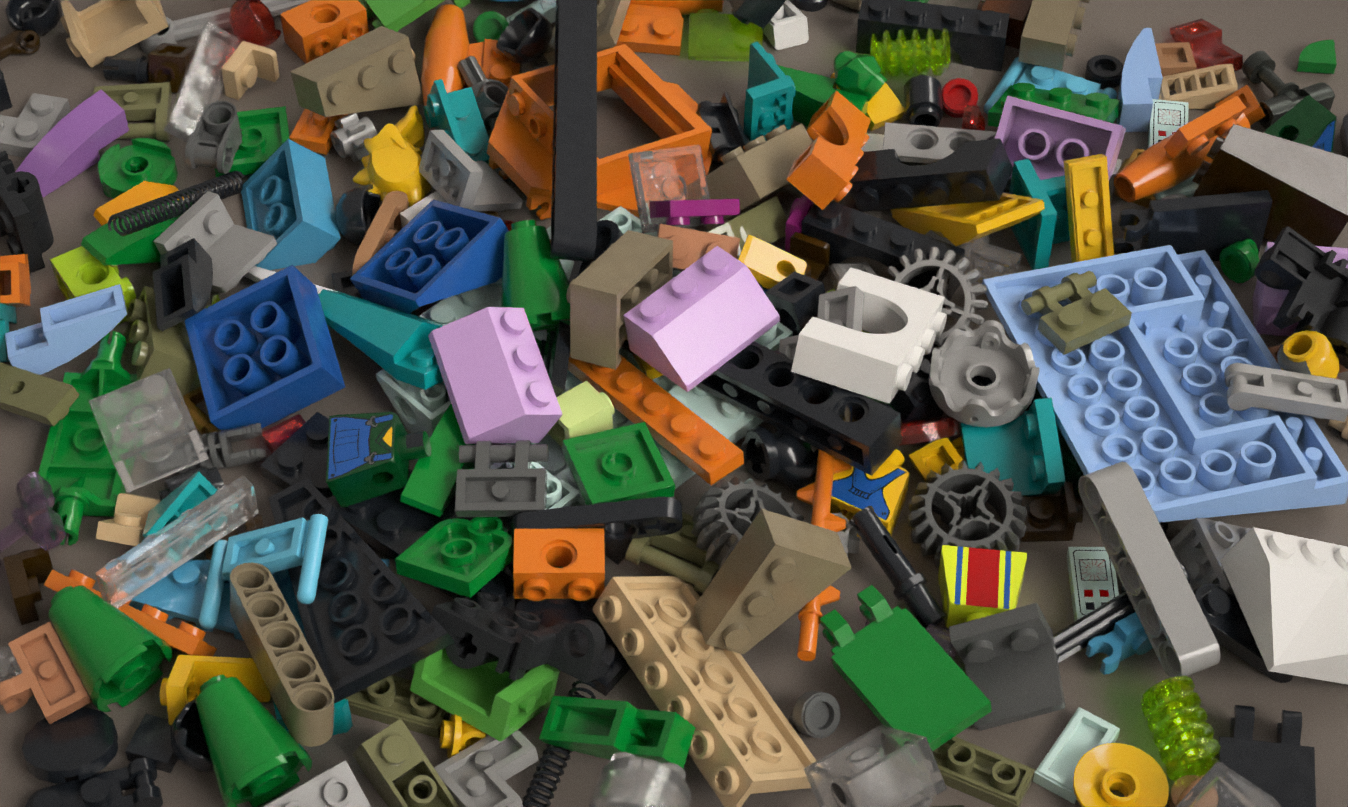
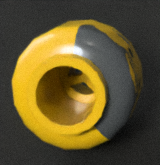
M1305 330L1294 333L1281 344L1277 353L1278 365L1281 370L1336 379L1340 370L1339 359L1331 343L1325 335L1317 331Z

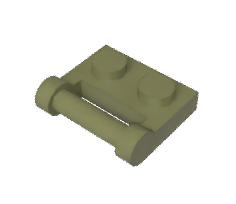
M170 82L94 86L93 94L102 89L125 110L127 121L155 120V122L128 124L129 131L115 140L154 137L158 141L170 140L172 99Z
M682 512L683 525L679 531L668 535L634 538L625 556V560L639 565L640 562H643L694 585V590L704 593L719 571V565L715 561L705 560L707 551L696 547L698 538L691 533L694 526L693 516ZM652 544V545L656 546V547L659 548V549L666 550V551L671 552V553H673V554H675V555H677V556H680V557H682V558H684V559H687V560H689V561H691V562L697 564L698 566L702 567V569L699 568V567H697V566H695V565H692V564H690V563H688V562H685V561H683V560H681V559H679V558H676V557H674V556H672V555H669V554H667V553H665V552H662V551H660V550H658V549H656V548H653V547H651V546H649V545Z

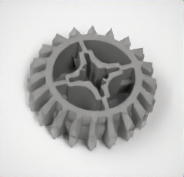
M937 247L931 248L929 260L925 259L921 249H916L914 251L915 263L912 264L903 255L899 258L900 263L905 267L903 271L899 272L892 266L887 270L891 276L896 278L894 281L905 285L921 273L937 271L936 276H932L929 284L920 289L934 294L940 293V296L945 297L943 305L950 308V310L942 308L941 312L947 314V317L959 320L951 329L942 333L940 338L935 337L929 355L925 354V357L928 359L932 358V351L935 346H939L940 349L953 330L972 331L969 328L971 322L982 325L985 319L980 315L974 314L975 309H988L987 301L976 300L975 296L987 292L986 286L984 284L972 286V283L981 276L979 271L975 269L964 274L970 261L963 257L954 266L956 253L948 250L943 260H940V251ZM950 274L955 276L962 285L965 295L964 308L957 306L947 299V289L949 286L947 281Z

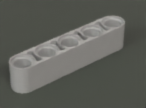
M1122 461L1081 476L1078 487L1084 506L1166 674L1174 680H1179L1218 664L1221 656L1218 642L1133 469L1126 462Z

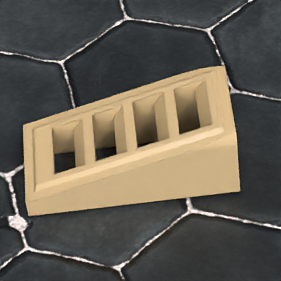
M1233 64L1215 65L1164 76L1158 100L1189 102V109L1216 108V103L1238 90ZM1169 90H1175L1176 94L1170 95Z

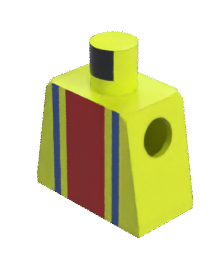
M942 545L938 580L943 611L947 614L946 618H944L945 626L949 629L953 625L1015 609L1022 587L1027 553Z

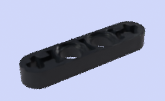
M652 497L522 512L510 519L511 537L514 546V529L604 528V542L668 535L682 528V504L679 500L671 497Z

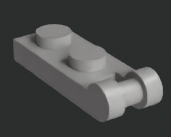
M1234 363L1225 369L1224 377L1228 387L1226 394L1227 403L1233 410L1243 411L1250 407H1257L1345 422L1348 415V393L1345 380L1243 363Z

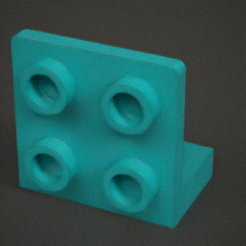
M759 42L750 44L748 87L745 94L743 132L744 135L748 136L750 142L762 135L765 138L767 133L783 124L789 130L794 122L792 114L793 97L796 95L794 82L790 76L783 73L776 64L773 55L767 53Z
M442 79L434 81L430 94L427 95V105L423 106L428 127L435 128V130H444L473 161L489 163L490 156L487 154L489 137L472 87L447 93Z
M1052 398L1035 399L1028 411H1025L1012 422L1001 426L976 427L960 422L965 461L968 469H975V466L980 461L984 466L983 472L990 473L998 467L1000 472L999 481L1012 478L1014 483L1012 491H1021L1022 497L1057 494L1066 482Z

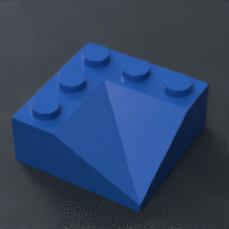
M433 199L362 266L350 280L364 300L409 314L418 307L495 283L502 278L504 234L509 230L499 217Z
M293 265L184 320L210 422L221 431L261 423L262 429L345 388L317 288Z

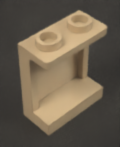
M69 0L61 2L64 16L60 20L70 36L66 38L67 44L76 58L82 56L90 68L105 61L107 56L113 57L169 27L160 0H101L80 12L75 10Z

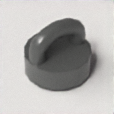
M814 690L805 692L794 705V710L789 716V722L796 726L798 731L805 736L822 739L830 736L838 727L841 717L840 705L836 698L829 693Z

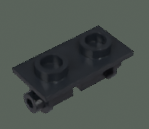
M728 92L723 93L720 103H712L708 100L699 103L696 114L712 128L709 148L713 160L721 166L724 165L720 159L722 156L740 146L743 149V146L750 142L748 136L744 135L739 122L738 111L733 107Z

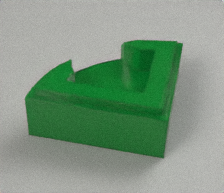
M1321 40L1305 47L1300 54L1297 71L1334 74L1337 65L1334 40Z

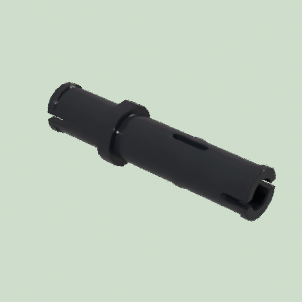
M872 506L857 512L849 520V524L854 527L874 559L895 587L893 594L898 601L904 600L917 621L926 631L938 625L946 618L947 614L941 609L926 587L927 579L923 573L917 574L896 541L874 512Z

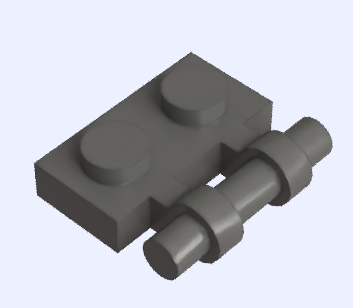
M517 440L516 445H492L491 441H477L476 445H460L459 462L475 463V469H457L455 498L457 517H513L522 512L546 510V469H530L531 462H548V444L531 445L530 440ZM515 462L514 469H491L492 463Z

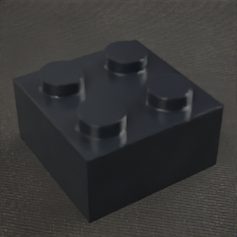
M928 359L922 360L917 373L912 372L906 390L899 389L890 402L893 409L900 413V420L903 424L942 416L944 413L938 407L930 391V362Z

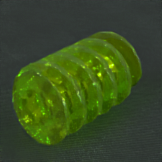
M943 28L940 39H936L933 29H928L925 40H921L918 30L913 29L911 39L906 40L904 31L898 30L895 41L891 40L888 30H884L881 41H877L873 33L870 56L875 57L882 69L880 73L883 76L887 70L890 77H897L901 69L906 77H912L915 69H917L919 75H928L930 68L935 76H941L945 67L948 70L950 65L951 48L949 32L947 28Z
M1175 676L1158 682L1146 690L1140 704L1144 716L1147 717L1146 723L1153 733L1154 743L1159 748V756L1162 762L1166 764L1165 771L1169 779L1174 782L1185 775H1211L1220 766L1219 760L1214 758L1220 752V744L1218 740L1212 738L1214 730L1211 724L1206 723L1207 713L1204 708L1200 707L1202 701L1199 694L1193 692L1195 684L1192 678L1187 676Z

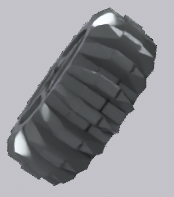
M962 460L958 465V470H953L945 463L941 468V475L931 470L927 475L926 483L919 482L916 486V496H912L909 501L911 513L908 515L907 522L909 528L913 529L911 535L913 543H922L920 549L922 556L935 554L934 564L936 568L940 565L942 545L1014 552L1019 549V539L1024 537L1026 531L1024 521H1026L1027 510L1026 507L1021 506L1023 500L1021 491H1012L1014 485L1012 478L999 481L1000 472L998 467L990 473L983 472L984 466L981 461L975 466V469H968L967 464ZM986 502L994 507L1002 523L996 521L994 514L985 508ZM932 511L940 515V520L949 526L948 534L938 526Z
M734 476L729 482L721 479L718 484L711 486L703 494L694 510L692 518L694 526L691 533L698 538L696 547L707 551L705 560L715 561L719 565L720 570L761 509L800 521L804 520V516L794 513L795 504L786 503L781 498L782 492L777 494L771 492L768 489L767 483L760 487L751 478L743 483Z

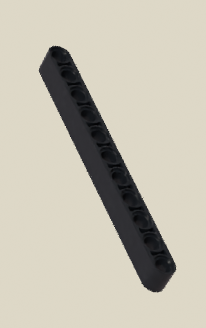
M556 0L550 258L592 262L595 255L597 236V0Z

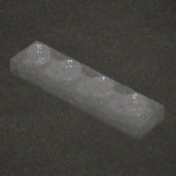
M208 21L206 22L199 34L164 131L185 142L188 141V138L193 134L203 109L211 102L218 101L224 85L221 68L237 49L240 41L239 38Z
M243 475L230 484L219 488L212 496L194 508L183 512L176 520L158 532L148 535L140 544L125 554L109 561L102 569L95 573L102 599L118 609L257 515L259 512L254 485Z

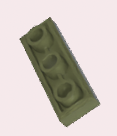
M0 362V409L54 427L58 421L68 414L70 406L80 395L70 384Z
M393 675L345 698L349 702L351 714L389 725L401 718L408 730L435 738L440 737L442 720H448L450 715L449 712L410 691L411 680Z
M956 736L918 762L911 758L895 738H893L886 751L887 761L997 807H1020L1035 773V769ZM930 758H931V761H932V770H931L930 772H928V771L924 770V769L918 764V762H919L925 769H930V768H931Z

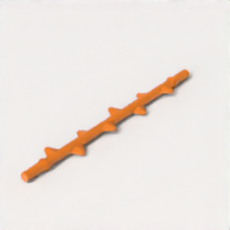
M820 449L818 450L815 482L797 490V499L813 506L811 524L839 532L846 528V520L830 513L833 475L852 469V466ZM831 585L799 611L798 619L801 624L797 657L802 661H812L816 658L820 618L823 617L820 612L821 606L840 600V591Z

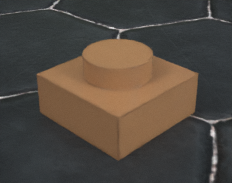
M1189 42L1155 43L1162 77L1196 70L1197 66Z

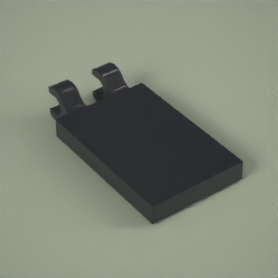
M1268 190L1153 200L1150 201L1147 210L1120 211L1118 223L1119 226L1126 227L1124 237L1115 239L1114 254L1171 245L1177 255L1205 250L1213 262L1219 261L1220 253L1224 248L1236 241H1243L1245 239H1252L1257 244L1259 253L1272 205L1271 196Z
M1235 705L1234 718L1231 717L1230 737L1219 736L1216 745V790L1218 794L1216 807H1316L1314 747L1300 745L1302 712L1282 710V723L1277 724V743L1253 740L1254 707Z

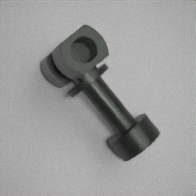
M1257 51L1251 54L1243 63L1242 72L1252 83L1263 82L1274 94L1273 98L1260 102L1265 117L1260 119L1259 123L1265 129H1268L1308 95L1326 109L1331 110L1335 94L1328 84L1320 82L1299 89V86L1294 82L1285 84L1274 72L1276 67L1275 61L1265 51Z

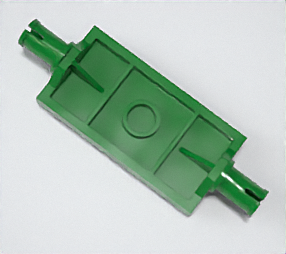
M113 331L110 344L108 343L110 333L99 340L96 358L90 362V365L82 373L65 372L63 382L72 385L80 395L70 406L68 414L58 421L54 427H50L30 505L33 514L55 515L53 526L50 530V538L60 545L65 544L67 533H69L68 545L76 544L83 516L114 517L117 496L120 493L126 492L150 387L139 384L137 374H130L121 366L127 340L125 336L116 331Z

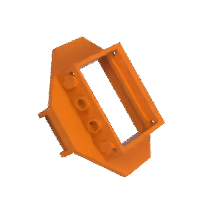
M626 44L597 52V92L611 88L661 138V140L601 159L597 157V208L613 211L622 206L634 216L642 217L650 214L649 202L690 200L685 189L709 174L713 159L709 148L712 128L696 114L698 104L678 84L663 81ZM554 64L511 76L510 86L489 138L487 154L490 156L489 166L492 169L501 168L498 173L504 180L510 178L527 196L526 206L528 209H536L539 205L542 207L536 212L540 220L551 218L553 111L549 106L554 105Z

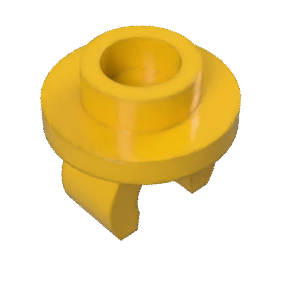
M451 714L450 720H442L439 745L440 748L447 749L448 758L459 754V750L463 751L480 741L481 738H486V733L462 721V717L456 714Z

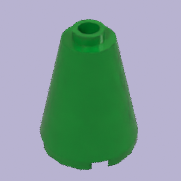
M523 220L512 223V230L504 234L501 307L524 308L532 332L546 330L547 333L551 330L555 332V327L560 321L570 326V303L567 301V290L570 283L560 260L550 258L551 239L546 227L537 226L536 220Z
M84 586L65 587L57 592L51 600V608L48 613L49 618L92 703L98 710L111 712L107 705L118 702L122 708L131 704L145 694L163 675V672L158 667L164 657L170 663L172 648L162 638Z
M218 675L209 679L200 687L201 693L197 696L195 702L225 807H238L237 804L247 801L250 802L252 807L262 806L294 787L300 781L296 773L303 765L308 772L310 771L312 759L308 752L294 740L290 733L238 678H226L225 675Z

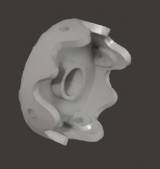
M988 320L972 331L953 330L940 349H933L929 371V387L938 407L953 419L976 427L1001 426L1021 416L1031 404L1035 394L1039 368L1035 365L1031 348L1027 343L1021 345L1013 343L1007 338L1004 327L1000 322ZM975 376L988 377L993 383L989 386H979L971 379Z

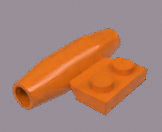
M631 0L617 44L614 47L626 44L633 52L680 56L684 30V18L682 15L722 12L724 0Z
M445 4L436 10L425 38L421 71V89L424 106L427 105V95L430 94L433 82L436 80H443L447 93L468 88L458 69L459 61L468 56L476 58L487 79L498 80L508 88L511 76L519 74L520 64L509 60L496 47L498 40L485 39L484 42L469 44L464 12L456 5Z
M1235 96L1178 128L1174 134L1147 148L1114 177V186L1118 195L1126 202H1133L1169 190L1196 175L1203 160L1211 164L1213 159L1206 155L1218 135L1226 138L1233 124L1250 129V123L1243 113L1247 107L1238 96Z

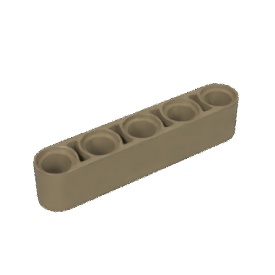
M259 563L240 564L230 573L231 616L290 735L297 743L303 746L313 747L327 743L333 735L334 728L333 690L269 569Z

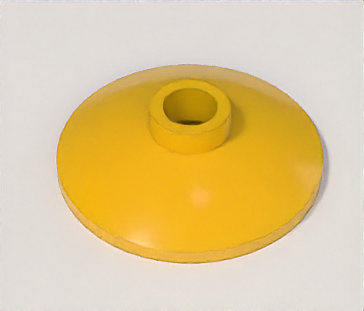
M1108 743L1094 747L1081 757L1074 771L1073 789L1081 807H1165L1167 804L1169 785L1163 769L1153 757L1134 746L1122 743ZM1111 791H1120L1125 797L1116 796Z

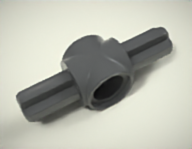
M468 56L459 61L458 69L468 87H472L486 130H493L509 88L498 80L487 79L476 58Z

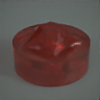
M964 106L962 129L985 131L986 120L980 112V106Z

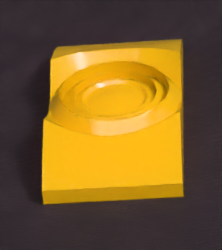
M1003 192L998 201L891 209L892 217L904 228L924 235L931 230L938 236L947 238L954 246H959L1030 219L1042 212L1045 207L1042 199Z

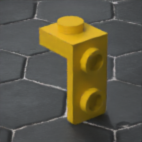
M178 655L169 678H163L160 687V703L162 706H167L169 725L173 724L176 716L188 702L197 698L201 693L200 687L206 681L218 675H225L226 678H238L259 702H269L271 695L253 658Z

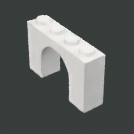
M850 267L839 281L837 290L857 286L864 293L862 330L870 333L853 330L812 316L799 333L791 372L890 404L899 389L906 390L912 372H918L924 354L929 355L935 337L940 338L947 319V314L941 312L945 297Z

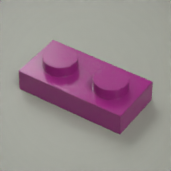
M739 199L649 202L650 218L665 217L666 225H690V217L700 216V224H724V216L740 215Z

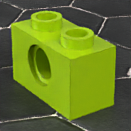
M83 246L50 259L57 286L66 300L118 284L121 285L126 310H128L132 299H136L134 288L127 277L122 279L119 277L118 266H104ZM126 316L117 325L126 322Z

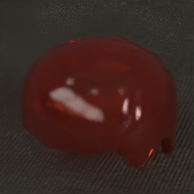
M236 0L231 6L229 23L234 35L241 43L246 41L268 47L278 40L281 31L275 29V22L270 10L260 0Z

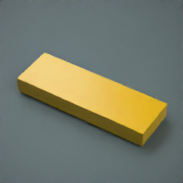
M1097 154L1064 161L1072 263L1114 255L1107 156Z

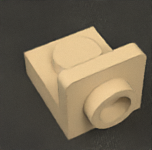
M242 41L221 68L225 95L237 100L242 97L248 88L255 84L257 77L276 82L279 78L276 52L246 41Z
M128 493L118 494L114 518L98 521L96 539L136 547L151 544L142 534L149 511L161 500Z

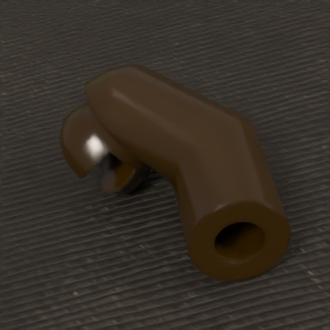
M33 30L12 31L0 39V61L9 55H32L36 53L41 45L39 35Z

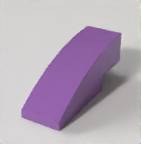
M102 89L62 118L39 141L15 172H29L36 176L42 197H45L98 163L100 160L98 150L129 131L125 110Z

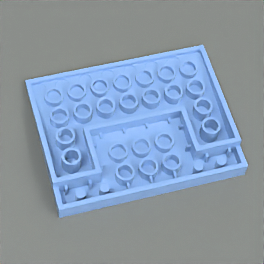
M1167 245L983 279L982 284L987 289L985 294L1010 340L1015 344L1027 343L1030 346L1035 365L1039 368L1036 388L1042 399L1052 398L1056 424L1083 474L1086 475L1122 461L1126 462L1136 474L1159 523L1346 503L1348 498V472L1312 416L1277 412L1257 407L1236 411L1228 406L1226 395L1228 387L1225 383L1224 372L1229 365L1243 363L1273 369H1280V367L1205 250L1177 255L1173 247ZM1091 271L1096 276L1097 284L1088 290L1093 294L1106 288L1132 312L1130 324L1063 355L1038 330L1039 320L1043 315L1040 312L1026 315L1022 310L1021 302L1031 297L1033 291L1043 286H1049L1050 288L1061 283L1062 278L1072 273L1080 275ZM1067 298L1058 303L1064 307L1072 302Z

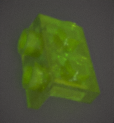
M701 9L697 13H690L688 60L749 61L750 44L759 42L762 46L763 29L751 22L749 25H746L735 18L733 14H719V11L714 9Z

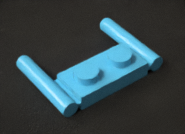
M1019 57L1013 60L985 103L984 112L988 115V111L1011 85L1017 83H1030L1037 89L1045 90L1067 88L1074 94L1082 95L1104 93L1111 99L1117 98V92L1109 87L1104 90L1100 89L1101 84L1057 69L1019 62Z
M313 514L308 521L302 517L231 536L228 541H215L199 616L200 626L205 629H212L216 626L225 581H230L231 571L243 563H259L267 567L271 573L302 565L297 600L302 604H311L316 596L328 518L322 514Z

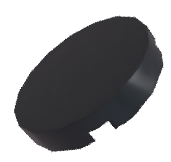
M80 708L52 724H49L46 718L37 722L26 734L22 750L28 771L36 778L51 783H66L65 777L77 775L78 780L86 779L107 767L117 754L119 747L117 742L118 734L113 719L103 711Z

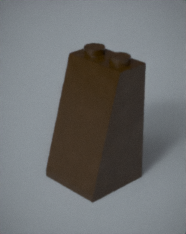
M1233 124L1226 138L1220 135L1217 136L1206 155L1213 159L1211 164L1203 160L1192 180L1199 184L1192 197L1268 190L1272 199V205L1263 237L1275 243L1281 230L1288 226L1315 246L1332 247L1348 222V157Z

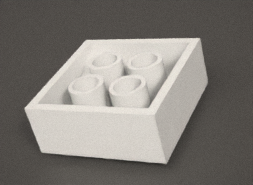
M1253 527L1220 562L1267 670L1348 685V547Z

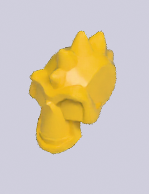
M416 105L411 106L408 113L395 125L387 123L379 134L373 138L364 139V147L369 155L362 157L361 161L364 169L359 171L352 181L363 186L373 185V188L368 191L379 194L381 196L380 201H383L385 196L392 191H401L407 194L409 207L424 199L432 188L431 184L419 172L420 155L422 154L419 148L424 146L425 131L422 116L419 114Z

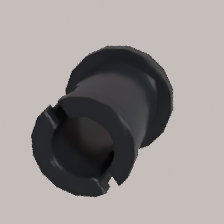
M140 55L137 59L112 56L105 58L104 66L119 67L118 70L103 69L106 80L136 81L137 84L149 82V65L145 56Z

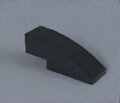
M195 238L160 255L161 268L153 272L157 327L162 332L198 314L209 300L213 279L212 258Z

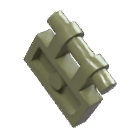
M1091 271L1080 275L1072 273L1062 278L1060 284L1051 288L1043 286L1033 291L1031 297L1021 302L1022 310L1026 315L1040 312L1043 315L1040 317L1038 330L1063 355L1128 326L1132 312L1106 288L1093 294L1088 290L1097 284L1096 276ZM1067 298L1072 302L1064 307L1058 303Z

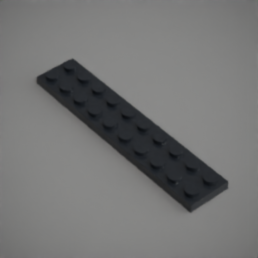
M316 412L260 465L261 475L283 490L308 478L364 542L394 561L439 522L453 518L469 521L476 518L457 517L455 497L441 517L402 503L400 498L405 487L347 507H341L326 483L329 419L319 412ZM513 560L478 591L498 596L503 600L502 605L513 611L521 610L538 616L541 619L540 624L546 627L558 624L564 625L565 622L570 624L580 620H591L597 623L605 635L602 662L610 665L606 676L590 682H593L596 685L594 689L607 696L631 668L593 612V606L598 599L577 601L574 599H545L542 601L514 599ZM436 587V588H438L439 590H441L442 592H444V593H446L447 595H449L450 597H452L453 599H455V598H465V597H466V596L458 595V594H456V593H454V592H451V591H448V590H445V589ZM579 631V646L586 653L589 642L586 635Z

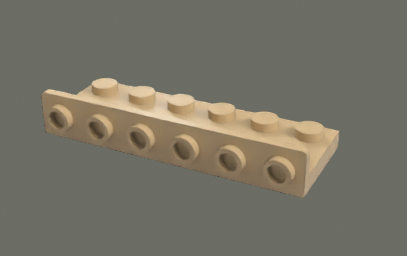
M675 576L612 577L593 606V612L660 711L676 712L696 727L688 754L723 806L742 807L750 794L817 788L826 776V773L740 653L705 644L694 610V606L700 596L694 590L691 583Z

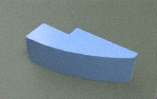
M1144 28L1134 40L1122 70L1117 99L1121 100L1120 114L1116 121L1117 125L1126 128L1125 132H1148L1153 108L1152 99H1159L1163 77L1152 28Z
M118 284L40 308L41 323L5 333L8 359L14 367L42 375L85 352L112 331L127 315L121 285Z

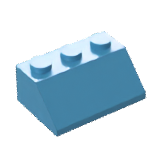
M287 139L243 184L241 191L247 228L272 235L277 242V245L267 253L265 259L255 265L267 270L286 268L291 265L299 266L316 263L327 251L332 250L341 239L339 228L335 221V207L325 157Z

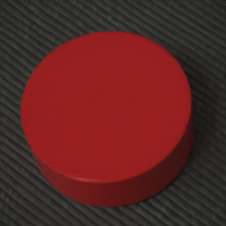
M955 78L943 86L941 90L943 111L954 118H964L974 112L978 103V91L971 81Z

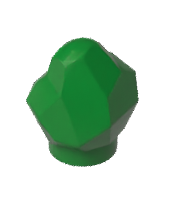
M843 51L834 59L835 81L838 87L843 91L868 96V102L888 80L880 73L882 69L874 56L857 55L850 51Z

